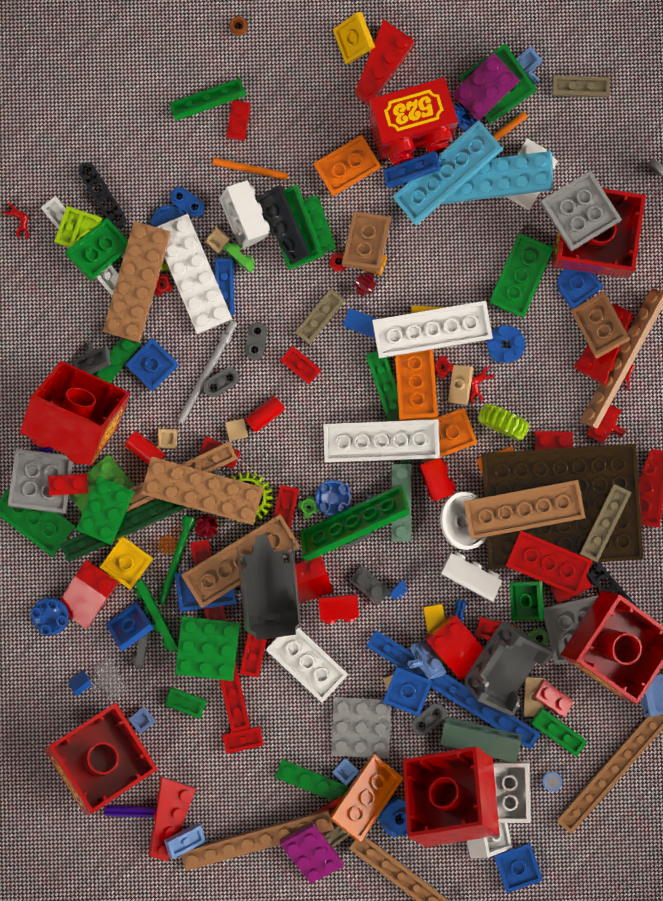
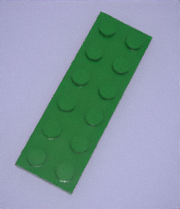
M400 484L300 531L304 560L308 562L409 515L410 511L403 485Z

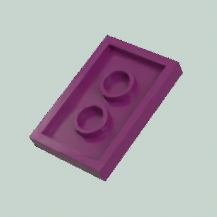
M493 53L452 94L477 121H480L520 80Z
M313 822L280 839L281 847L310 883L344 867V861Z

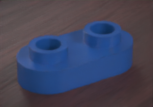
M177 187L171 191L170 200L172 204L192 218H199L204 214V203L195 195L182 187ZM182 194L183 198L177 199L176 195ZM197 204L198 209L192 210V205Z

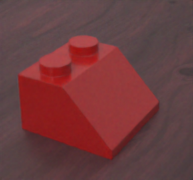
M441 458L421 464L418 467L432 503L455 494L453 491L456 489L453 479L448 478L446 473L449 472L446 461L442 462Z
M322 556L308 562L303 561L296 564L299 604L333 592Z
M357 594L318 597L320 621H324V624H335L338 619H343L344 623L355 622V618H359Z

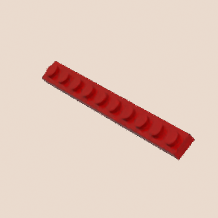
M280 485L273 518L281 514L289 529H291L299 489ZM248 633L240 674L259 678L267 639L257 640L256 637Z
M208 539L190 543L194 566L212 556ZM224 606L204 608L206 619L227 621ZM235 660L233 681L220 680L231 732L251 728Z

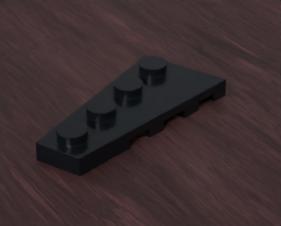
M282 185L276 186L255 198L262 207V216L269 224V232L279 241V246L292 264H296L311 256Z

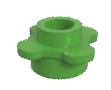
M308 496L306 500L298 503V508L303 511L305 518H310L313 513L319 512L313 496Z

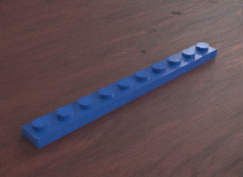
M375 630L366 647L396 666L427 677L420 667L409 668L408 661L415 660L411 651ZM446 673L442 677L433 679L431 688L493 727L521 734V744L531 750L540 732L514 716L477 701L465 685Z

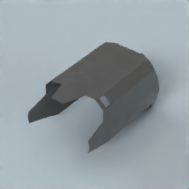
M267 534L257 535L253 554L240 557L236 546L245 630L256 637L257 640L296 635V630L301 625L293 539L291 538L290 553V551L283 550L273 551ZM284 555L288 556V562H284Z

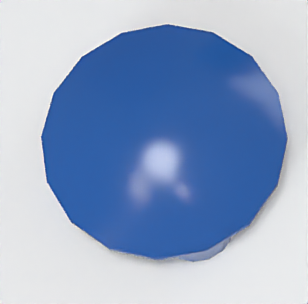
M461 103L458 106L453 104L458 119L457 125L467 131L477 120L467 114L468 110Z
M332 479L326 480L317 488L315 503L319 511L325 516L332 517L350 508L352 498L350 487L347 484Z
M47 597L41 599L31 610L34 626L41 634L46 636L60 633L69 622L67 607L56 598Z

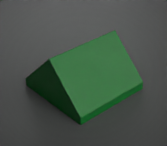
M542 581L510 582L512 621L544 620Z

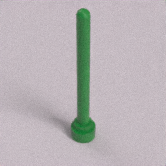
M187 515L182 517L183 529L158 600L161 605L166 603L190 529L192 530L193 527H196L195 521L198 520Z

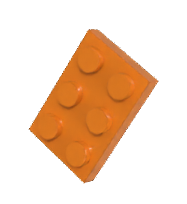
M362 135L313 163L314 168L332 197L381 169L380 163Z
M465 408L438 417L440 458L478 444ZM438 458L422 459V461L427 463Z

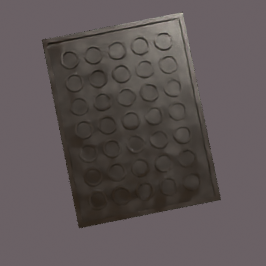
M636 444L481 454L484 497L568 481H579L585 518L521 530L578 555H581L579 553L612 485L615 484L632 492L598 562L644 560ZM520 531L486 537L488 569L509 568L505 565Z

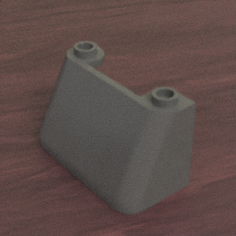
M502 622L465 678V686L477 701L513 716L520 707V697L517 691L536 662L540 665H545L551 660L554 652L515 626Z

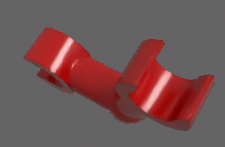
M7 203L12 207V211L9 213L3 212L7 216H15L20 219V227L16 231L17 238L19 239L20 233L25 231V238L28 239V214L17 210L13 204Z
M490 367L484 368L482 373L472 377V395L470 396L472 404L474 395L479 397L480 403L483 400L482 395L479 393L478 383L485 379H492L495 376L494 374L489 377L485 374L486 370Z

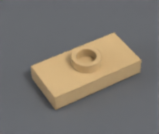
M453 365L448 403L468 405L473 367Z
M527 677L525 679L523 716H534L540 707L544 709V705L532 696L540 681L545 680V678Z

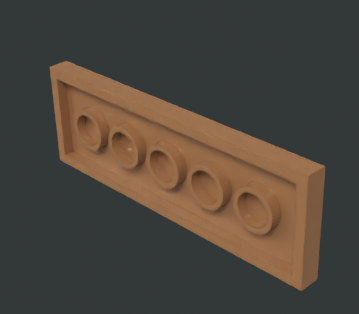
M136 221L133 222L103 332L141 342L171 231Z
M151 457L141 494L254 525L264 487Z
M578 480L463 501L471 540L585 518Z
M281 514L181 575L201 609L240 585L236 546L240 557L253 554L256 536L267 534L273 551L283 550L290 551L291 553V538L294 543V551L301 547Z

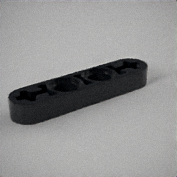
M89 162L82 163L78 169L80 177L106 218L116 228H122L126 224V216L94 165ZM84 168H92L90 173L95 179L90 180L87 174L83 175L85 172ZM95 183L103 185V189L100 192L92 190V186ZM109 198L113 201L110 208L102 206L104 199ZM115 211L118 217L122 216L120 219L121 223H113L115 218L110 212Z
M599 562L591 564H596L595 570L598 573L601 570L603 572L596 580L593 577L597 575L593 571L587 573V577L600 592H620L625 599L638 607ZM603 577H607L610 580V585L607 588L600 586L599 582Z

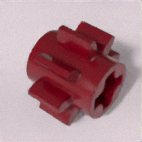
M368 272L366 275L360 274L354 284L357 287L356 293L363 297L366 293L371 295L377 285L373 281L375 276Z
M204 514L195 521L197 525L195 531L202 538L206 537L209 540L219 532L216 529L218 528V522L213 516L207 517Z

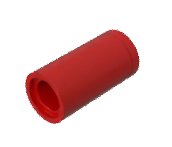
M273 395L244 419L253 431L257 433L286 409L276 396Z
M137 431L129 437L124 445L148 465L151 457L163 460L166 457L163 451Z

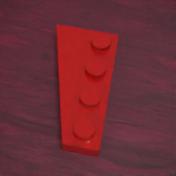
M615 304L613 308L627 332L633 315L630 311ZM588 345L574 368L602 385L607 386L609 374L613 370L616 355L619 354L621 346L596 359Z
M651 449L638 480L641 525L660 528L663 509V450Z
M160 776V788L156 799L158 802L156 812H154L155 822L151 832L148 855L168 862L169 855L164 840L180 832L196 788Z

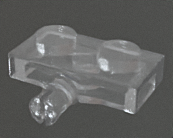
M112 657L93 666L98 675V682L89 687L91 689L96 686V688L90 690L91 693L102 688L110 701L128 693Z

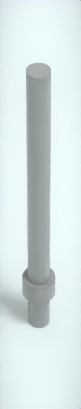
M231 320L226 331L221 334L220 342L176 421L182 424L185 422L224 348L232 340L231 336L238 325L236 322Z

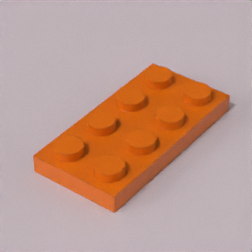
M433 349L395 356L399 421L438 419Z
M372 754L329 818L355 840L361 842L403 780V777L378 756Z

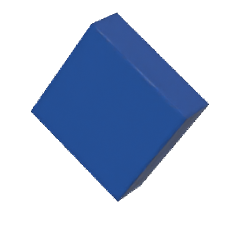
M84 670L68 681L72 692L76 696L92 685Z

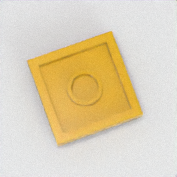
M356 12L333 29L345 64L353 63L375 48L362 12Z
M123 537L112 549L100 568L132 590L154 558Z

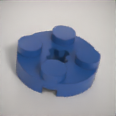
M501 325L492 331L493 339L487 340L488 353L498 363L506 364L518 360L525 349V338L513 326ZM509 340L510 349H503L501 341Z
M393 797L387 802L378 816L382 829L392 837L407 835L405 798ZM401 814L402 819L395 821L396 815Z

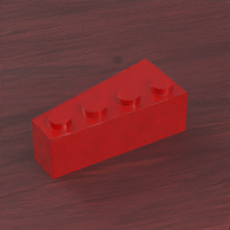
M384 19L374 42L375 48L370 52L355 91V98L368 107L369 99L378 97L414 47L413 39Z

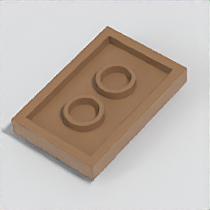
M353 212L342 260L343 267L380 272L391 224L390 216Z
M605 292L570 310L596 359L631 340Z

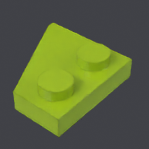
M66 206L54 242L68 248L72 247L102 222V217Z

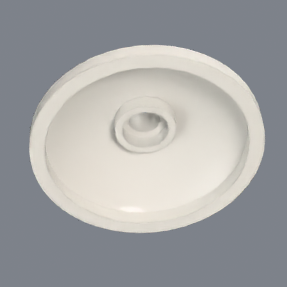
M459 492L450 496L445 501L440 514L441 529L445 538L451 545L462 550L474 549L480 546L486 539V537L470 539L463 501L479 498L470 492Z

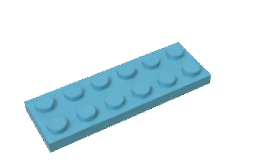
M478 120L438 156L441 170L409 181L392 197L417 226L498 155L503 148Z
M545 151L493 158L442 204L554 190L552 152Z

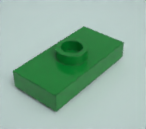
M171 687L164 705L200 719L207 700Z

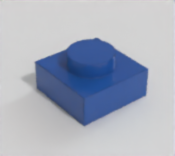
M400 580L389 596L394 600L397 597L401 599L408 591L405 589L407 584Z

